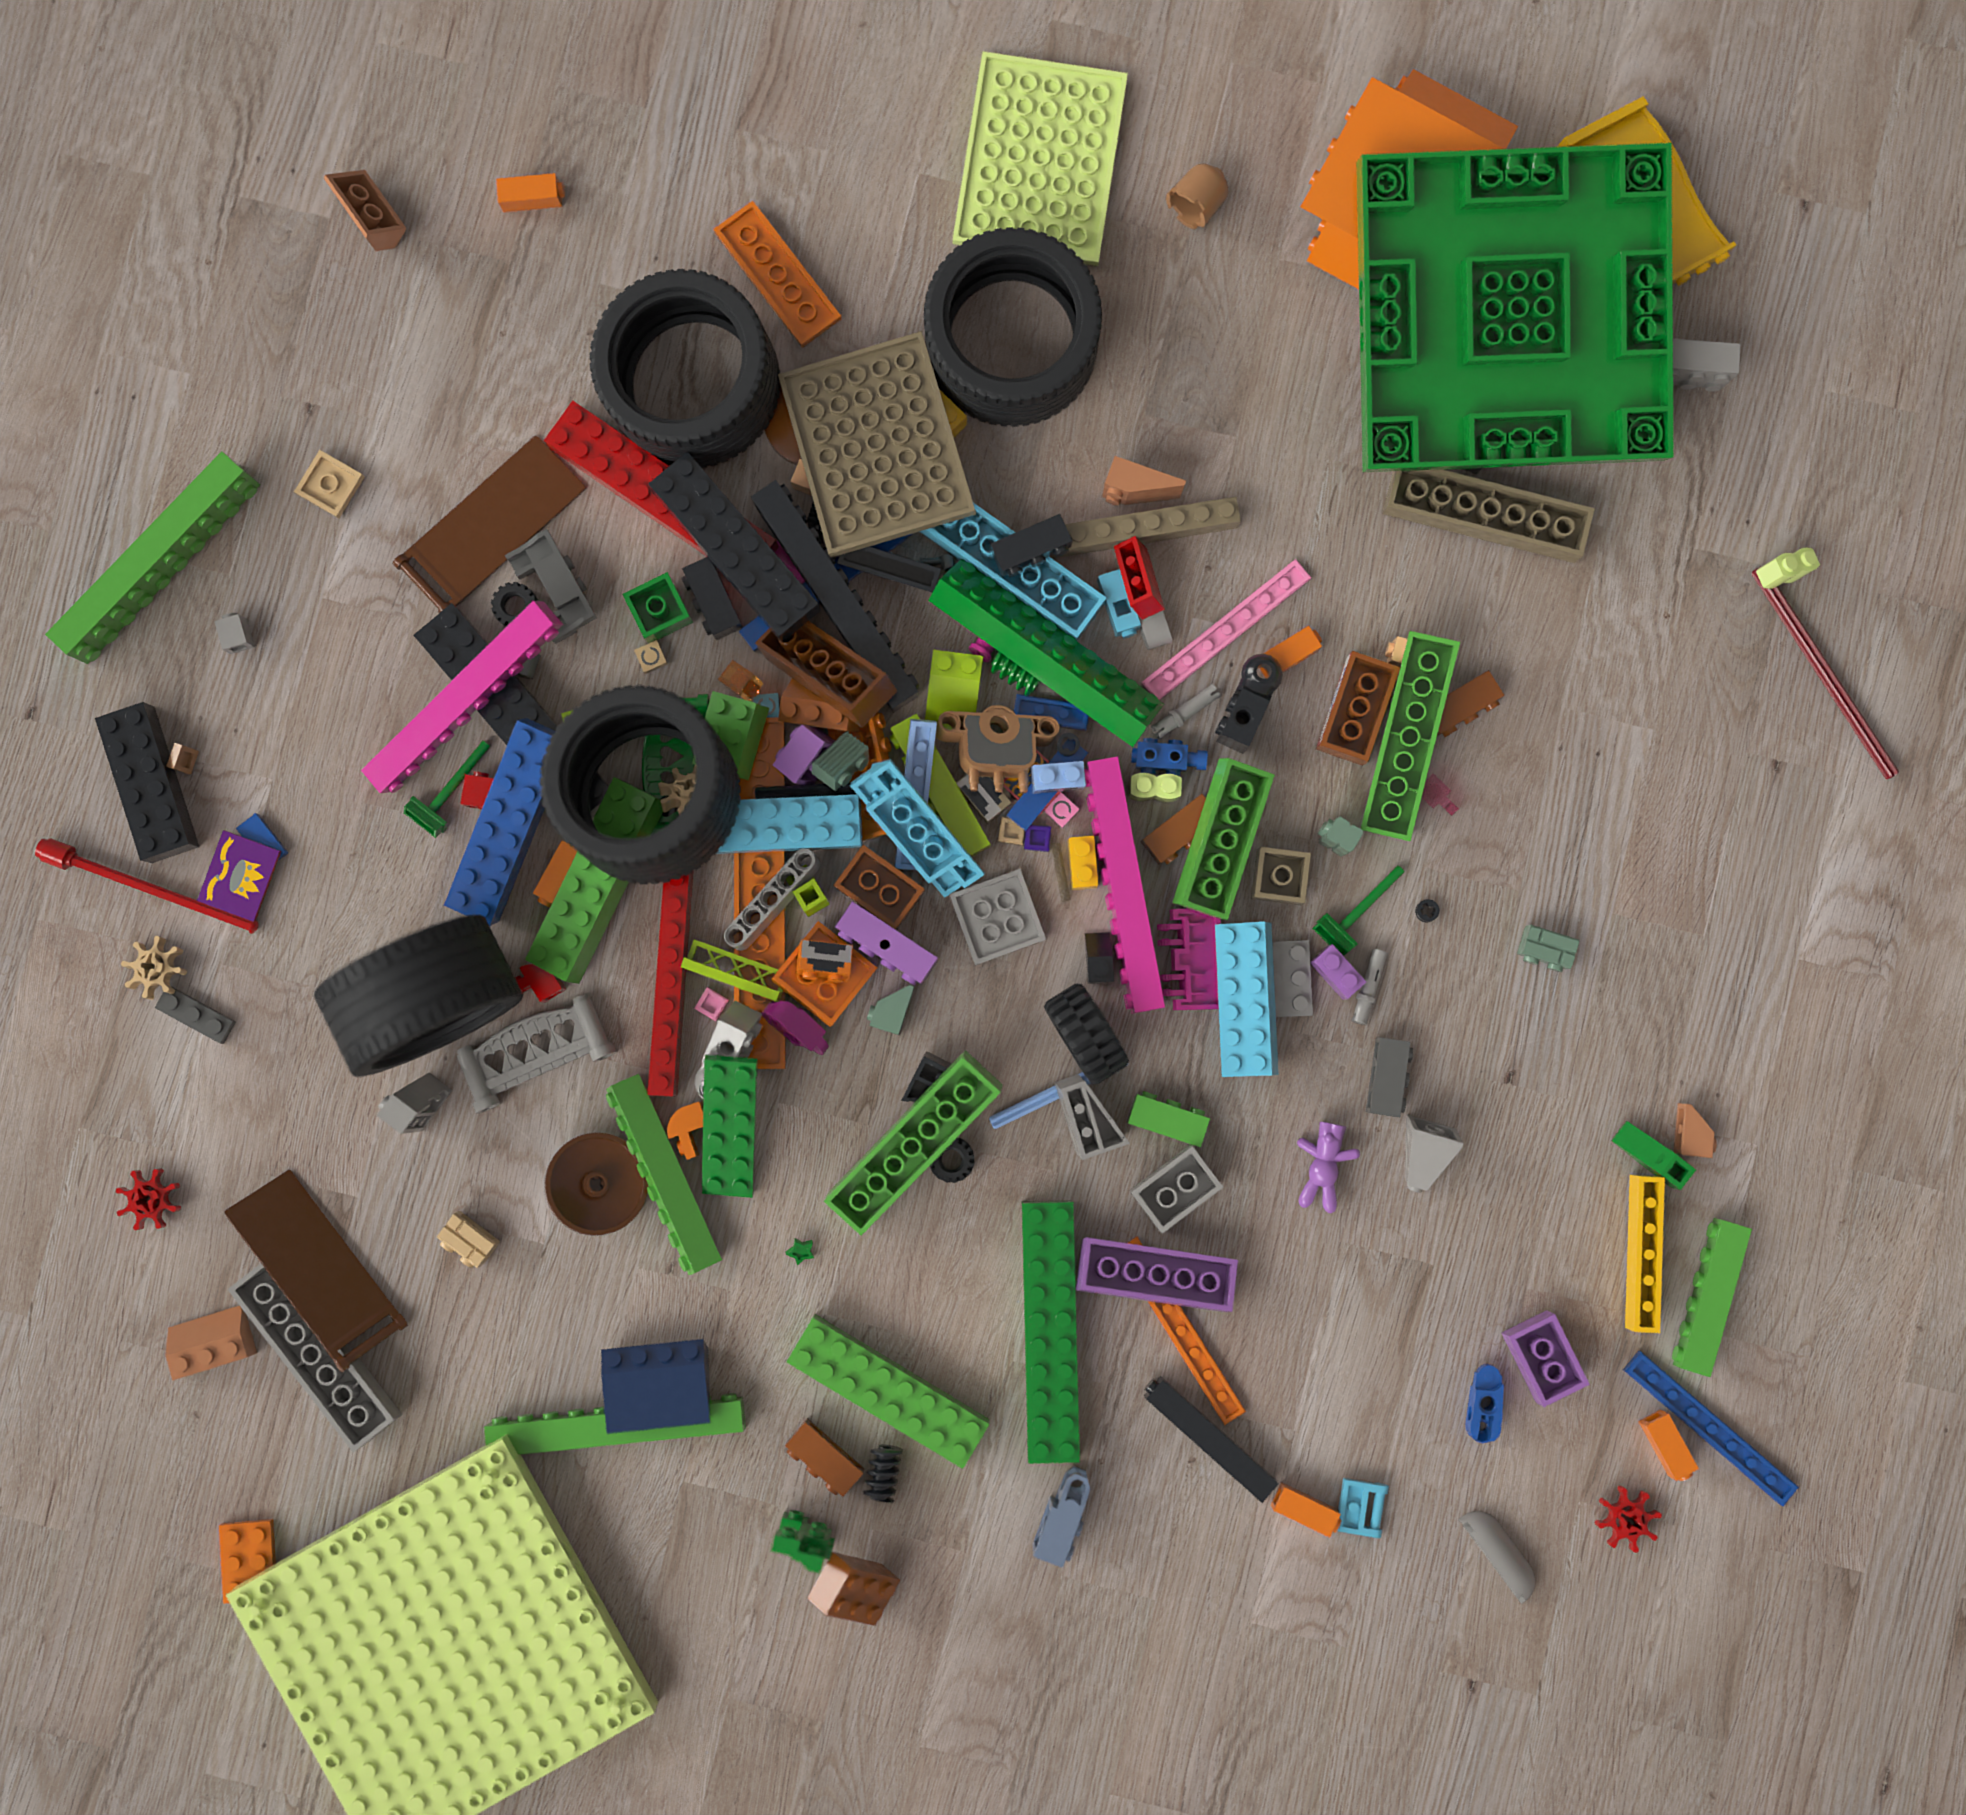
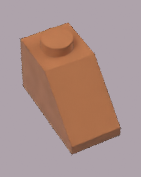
M1678 1103L1674 1153L1712 1158L1717 1148L1714 1131L1691 1104Z

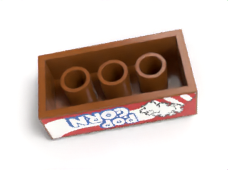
M1352 651L1345 661L1315 750L1361 766L1365 765L1372 753L1400 667Z

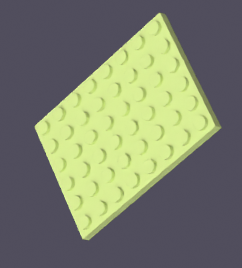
M982 51L952 240L953 244L962 245V242L967 239L970 240L973 236L981 235L988 230L994 231V229H1006V227L1017 229L1020 227L1025 228V230L1033 229L1038 233L1041 231L1049 237L1053 236L1057 238V241L1065 243L1067 248L1074 250L1076 256H1080L1084 261L1083 264L1098 266L1128 73Z

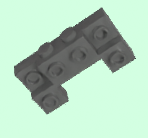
M547 529L536 534L528 542L505 555L519 580L534 572L538 574L551 600L558 609L554 614L562 622L563 626L557 630L559 634L552 640L555 644L577 633V629L597 619L584 594V591L587 590L580 576L575 578L572 572L575 568L568 555L563 556Z

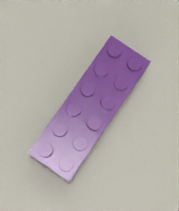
M1084 1238L1081 1243L1076 1291L1219 1312H1232L1238 1260Z

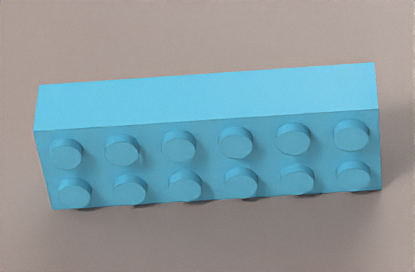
M858 795L740 800L738 816L735 817L734 827L732 826L730 836L725 839V844L720 846L717 854L796 851L800 849L861 848L863 845L861 798Z
M1272 923L1215 924L1222 1077L1279 1075Z

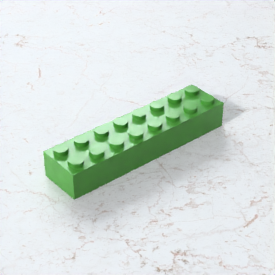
M1409 631L1361 825L1363 831L1411 841L1460 646L1459 641Z
M613 777L593 818V822L599 833L613 838L635 839L651 835L663 813L661 799L626 781ZM577 851L525 960L565 982L580 984L629 882L627 880H619L604 873Z
M965 1050L827 1193L824 1202L862 1236L1001 1093L1003 1084Z
M816 1314L811 1319L786 1363L964 1469L989 1426V1418Z

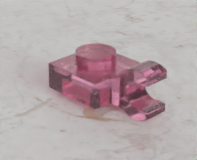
M1433 773L1425 781L1422 798L1433 809L1440 804L1451 816L1459 810L1446 797L1452 791Z

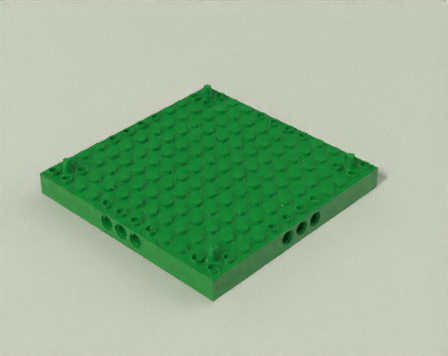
M1672 143L1362 154L1356 162L1363 473L1652 462L1674 458Z

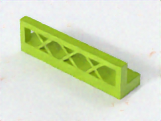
M695 939L688 957L684 958L681 967L776 1002L780 1001L783 993L780 987L777 990L768 988L764 977L772 973L776 974L778 969ZM698 946L708 950L711 957L710 960L704 963L693 961ZM712 951L721 955L714 957ZM725 956L730 957L735 968L727 972L721 971L717 960ZM736 960L744 962V964L738 966ZM713 962L715 968L707 965ZM747 965H752L759 976L752 980H746L740 969ZM760 969L766 970L768 972L762 974ZM737 971L739 977L732 975L731 973ZM760 979L763 985L757 984L755 981Z

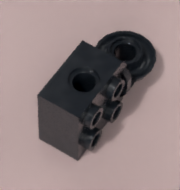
M1256 654L1248 658L1244 663L1241 672L1242 678L1225 709L1229 714L1227 717L1223 716L1215 731V734L1219 735L1216 742L1242 754L1249 748L1270 703L1272 694L1282 681V667L1278 660L1271 655ZM1261 667L1267 669L1269 677L1266 679L1260 678L1257 674V669ZM1236 717H1241L1245 724L1238 723Z

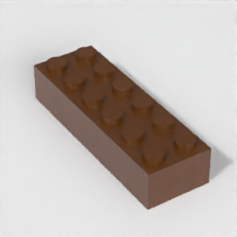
M810 621L805 623L783 643L780 642L770 629L755 642L756 646L770 663L862 728L897 692L886 673Z

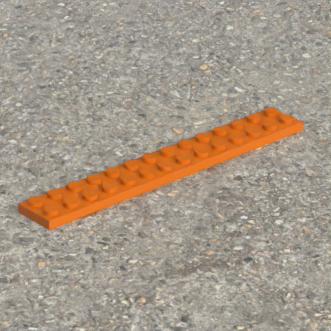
M779 717L766 718L749 780L740 778L741 793L739 796L741 800L755 799V788L785 786V775L773 766L776 761L775 756L782 747H785V722L778 721ZM785 851L734 853V920L785 865ZM777 894L769 896L768 905H774L777 902ZM785 908L750 947L742 951L734 948V954L779 970L786 961ZM760 913L752 915L750 919L751 924L759 922ZM737 932L734 935V943H739L743 939V932ZM736 960L738 966L744 964V962ZM747 965L740 969L746 980H752L759 976L752 965ZM760 969L762 974L768 972L766 970ZM735 971L734 975L739 977L737 971ZM774 973L764 977L768 988L778 989L779 986L771 981L775 975ZM760 979L755 981V983L763 985ZM734 987V1001L759 1013H762L766 1006L773 1001ZM784 990L780 1001H786V992ZM761 1016L759 1023L762 1024V1028L758 1036L753 1038L751 1043L753 1049L748 1058L758 1059L757 1069H786V1038Z

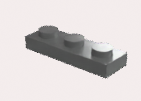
M172 987L175 989L174 994L163 992L155 1006L157 1010L220 1044L225 1043L236 1021Z

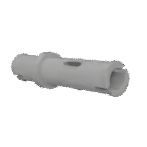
M1210 684L1206 689L1176 710L1169 711L1166 717L1151 726L1152 731L1157 732L1155 733L1156 737L1162 739L1163 736L1176 727L1180 728L1183 726V722L1217 698H1220L1219 691L1214 692L1217 688Z
M1372 950L1364 978L1366 983L1362 986L1360 994L1356 996L1358 1001L1351 1020L1354 1023L1367 1025L1372 1004L1375 1005L1377 1000L1375 999V994L1388 953L1385 951Z

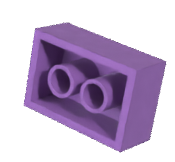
M1546 1310L1502 1332L1507 1346L1537 1404L1546 1407L1590 1385L1554 1313Z

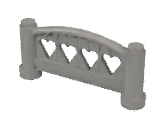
M587 994L574 998L572 1007L549 1010L521 1019L494 1034L477 1049H472L471 1045L457 1050V1059L475 1101L473 1107L476 1114L500 1105L497 1094L582 1056L590 1054L592 1061L598 1062L617 1053L614 1044L609 1043L591 998H588ZM569 1019H572L575 1023L571 1043L555 1032L557 1024H565ZM546 1029L551 1032L548 1053L532 1042L533 1035H541ZM521 1040L528 1042L525 1063L509 1053L510 1045H518ZM498 1050L504 1051L505 1057L502 1073L486 1064L485 1058L487 1055H495Z

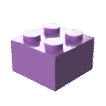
M801 724L791 733V740L786 747H782L775 756L776 761L773 766L795 784L810 785L815 784L818 779L812 774V762L833 744L835 740L820 728Z

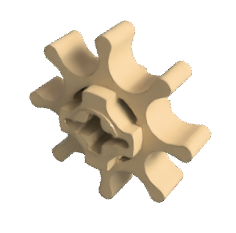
M694 765V771L687 775H681L678 769L674 768L672 773L675 782L671 784L660 782L658 784L660 794L662 796L669 795V797L660 801L663 812L678 807L680 815L694 790L696 765Z
M159 936L154 937V945L148 951L144 944L134 942L133 946L138 950V958L134 962H121V966L134 969V977L125 983V987L135 990L143 983L144 992L142 997L149 1000L154 999V991L158 986H162L164 992L174 994L175 989L170 986V978L174 974H187V970L174 967V959L181 955L183 950L173 946L165 953L164 945L166 939Z

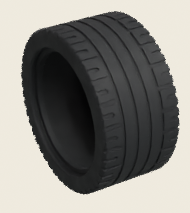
M1006 227V229L998 228L994 229V231H985L981 235L977 234L972 239L962 242L961 246L958 245L953 249L952 253L945 257V261L940 263L938 271H935L932 276L933 280L930 281L924 303V330L926 348L940 390H943V393L962 412H967L974 419L978 418L979 421L989 422L991 425L1000 424L1003 427H1007V425L1018 427L1019 425L1028 426L1030 423L1036 424L1043 419L1051 418L1052 415H1057L1062 409L1067 408L1070 402H1073L1077 395L1083 391L1084 385L1089 381L1096 361L1102 326V307L1097 285H1095L1093 275H1090L1089 268L1083 264L1084 261L1080 256L1077 257L1074 250L1067 248L1065 243L1057 241V238L1053 236L1049 237L1041 231L1038 233L1036 230H1025V228L1020 227L1017 229H1013V227ZM1021 281L1038 286L1051 294L1065 310L1072 327L1073 338L1065 353L1051 367L1038 374L1024 378H1002L978 369L960 352L951 333L952 325L959 309L978 290L997 282Z
M670 269L666 270V272L659 271L655 275L645 276L642 280L638 279L632 286H627L624 289L625 291L620 292L616 299L609 303L608 309H605L602 313V318L599 319L596 325L597 329L594 330L592 336L594 339L591 341L589 359L591 363L589 365L592 372L591 378L598 398L604 408L630 440L667 465H672L688 452L701 468H706L708 465L715 466L720 462H727L728 459L737 457L740 452L746 451L749 445L752 446L756 442L757 437L760 438L763 430L770 424L769 420H772L774 416V409L777 408V399L780 396L779 388H781L778 376L780 369L776 352L751 303L746 300L741 292H738L737 288L732 284L729 285L724 279H719L718 276L713 274L708 275L707 272H697L693 269H688V271H685V269H677V271ZM686 323H707L727 330L740 340L742 362L738 378L725 399L710 411L689 419L671 420L651 415L637 406L633 387L637 363L647 346L661 333Z
M629 685L624 686V688L616 687L611 691L606 690L601 692L602 694L592 696L590 700H585L581 703V706L574 708L571 711L572 713L563 719L564 722L558 725L556 733H553L550 738V744H547L545 749L546 755H543V766H541L540 770L542 778H540V786L542 787L540 792L541 797L544 799L542 801L543 806L547 810L546 814L551 820V824L569 845L594 866L622 881L627 880L629 883L635 884L637 882L640 884L666 883L672 879H680L683 875L687 876L693 870H698L702 867L703 863L711 860L710 857L712 855L715 856L720 846L725 844V839L730 836L731 828L735 825V817L738 816V805H740L741 800L739 796L741 793L740 778L729 749L704 716L691 703H688L682 697H678L675 693H668L665 689H656L653 686L644 687V685H636V687ZM649 735L670 736L689 744L693 749L696 761V782L688 804L672 823L654 834L635 839L613 838L598 832L590 811V790L597 770L609 754L630 740Z
M480 914L460 916L410 933L354 960L318 985L314 990L313 996L330 1028L334 1040L337 1042L342 1056H344V1061L352 1076L363 1077L380 1073L431 1053L485 1026L508 1012L522 1000L523 993L484 916Z

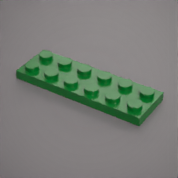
M705 1055L702 1194L753 1198L758 1063L756 1058Z

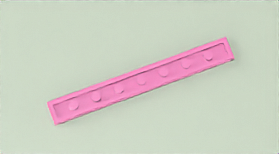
M1295 559L1142 681L1141 684L1149 693L1154 694L1161 700L1311 579L1310 575Z

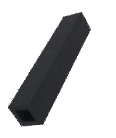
M1160 1376L1157 1380L1153 1378L1144 1389L1146 1391L1144 1394L1145 1399L1261 1503L1279 1485L1269 1472Z

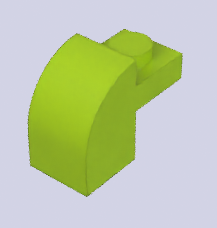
M792 875L786 878L789 886L795 881V877ZM814 876L809 882L793 891L808 917L830 905Z

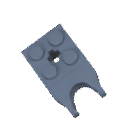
M1076 1466L1067 1470L1060 1483L1056 1497H1049L1032 1544L1033 1557L1062 1568L1065 1561L1070 1562L1075 1548L1073 1546L1074 1536L1079 1537L1084 1523L1082 1521V1513L1090 1492L1086 1470ZM1077 1479L1083 1481L1082 1485L1077 1488L1070 1485Z

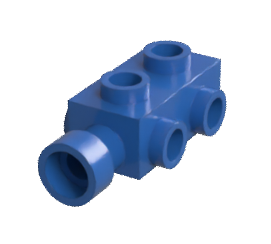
M1143 738V742H1138L1137 748H1132L1131 763H1136V769H1141V773L1155 775L1156 770L1166 771V774L1181 776V772H1186L1187 767H1196V770H1206L1208 750L1188 752V745H1183L1181 740H1168V744L1158 743V739ZM1152 751L1155 756L1153 759H1147L1145 753ZM1173 752L1178 753L1180 756L1179 760L1173 761L1170 758V754Z

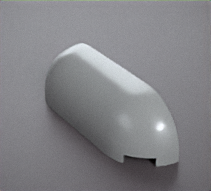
M1480 1511L1467 1513L1458 1519L1521 1604L1527 1601L1535 1588L1534 1571L1499 1522L1490 1514Z

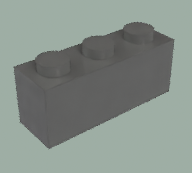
M1376 1037L1366 1113L1400 1118L1401 1113L1405 1112L1406 1098H1403L1404 1088L1408 1087L1410 1073H1407V1065L1411 1063L1413 1058V1048L1410 1047L1411 1042Z

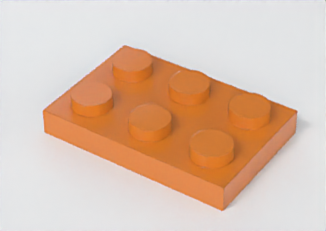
M273 1519L230 1522L219 1525L223 1604L230 1603L226 1595L233 1588L276 1564Z

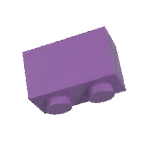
M1333 944L1326 946L1310 961L1314 969L1342 1000L1350 998L1366 983L1363 977Z

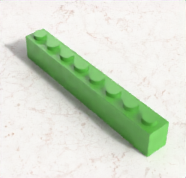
M634 1075L611 1085L606 1089L607 1102L611 1108H615L618 1115L616 1117L618 1127L621 1131H625L627 1135V1147L632 1155L635 1154L639 1162L637 1164L638 1172L642 1178L645 1177L649 1185L647 1187L648 1194L652 1201H656L660 1209L657 1211L659 1219L663 1225L666 1224L670 1232L668 1239L672 1247L677 1248L680 1254L678 1260L684 1272L687 1271L688 1275H691L722 1261L640 1075Z

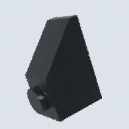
M1110 932L1085 933L1087 984L1114 982Z

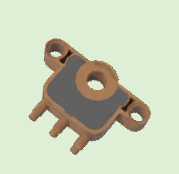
M994 705L988 707L982 713L956 711L942 713L937 721L935 736L943 742L959 743V762L963 771L969 774L971 791L978 790L979 776L994 777V786L997 793L1003 791L1004 778H1018L1020 793L1025 794L1028 792V772L1036 761V746L1045 747L1050 745L1058 734L1060 727L1057 720L1053 717L1016 715L1014 711L1006 706ZM942 724H949L952 729L948 730ZM990 725H998L1003 730V733L994 732ZM1041 729L1048 730L1050 735L1043 733Z

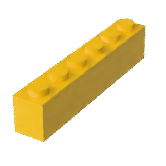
M1630 1175L1625 1328L1634 1332L1660 1333L1664 1177Z

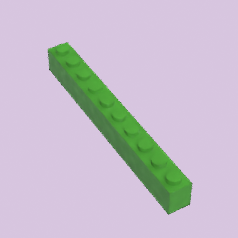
M736 1393L721 1395V1399L711 1400L710 1396V1424L607 1434L604 1406L596 1407L594 1412L584 1413V1409H573L568 1411V1415H558V1411L543 1413V1417L533 1418V1414L519 1415L517 1420L508 1421L506 1416L492 1418V1422L484 1426L486 1446L507 1434L517 1454L520 1455L737 1433L745 1430L746 1422L743 1397H737Z

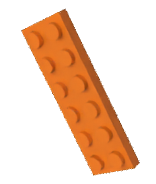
M754 201L748 203L713 229L716 236L802 348L842 319L839 312Z

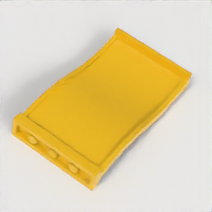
M1642 96L1564 137L1557 147L1671 143L1660 124L1647 110L1648 102ZM1672 144L1673 284L1676 283L1677 286H1680L1691 278L1690 275L1695 272L1697 275H1700L1711 267L1710 264L1716 262L1718 265L1730 257L1729 252L1737 245L1734 241L1732 243L1727 241L1706 213Z

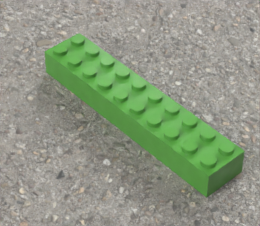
M221 451L45 635L66 655L86 664L96 660L100 656L101 650L107 644L116 640L118 632L124 626L131 624L136 618V614L152 602L153 596L170 583V578L177 571L184 569L188 564V560L204 548L205 542L222 529V524L229 517H233L238 513L240 506L246 499H250L256 494L260 484L239 464Z

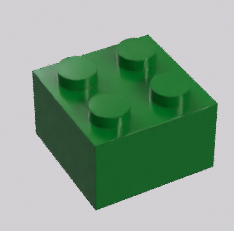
M668 572L622 594L648 644L694 623Z

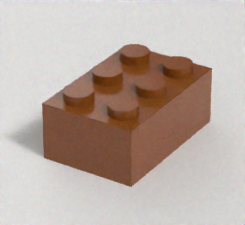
M862 845L833 885L844 895L896 931L925 893V888L865 845Z
M832 1552L830 1560L827 1561L807 1599L826 1616L875 1626L881 1618L890 1598L894 1595L900 1579L881 1563Z

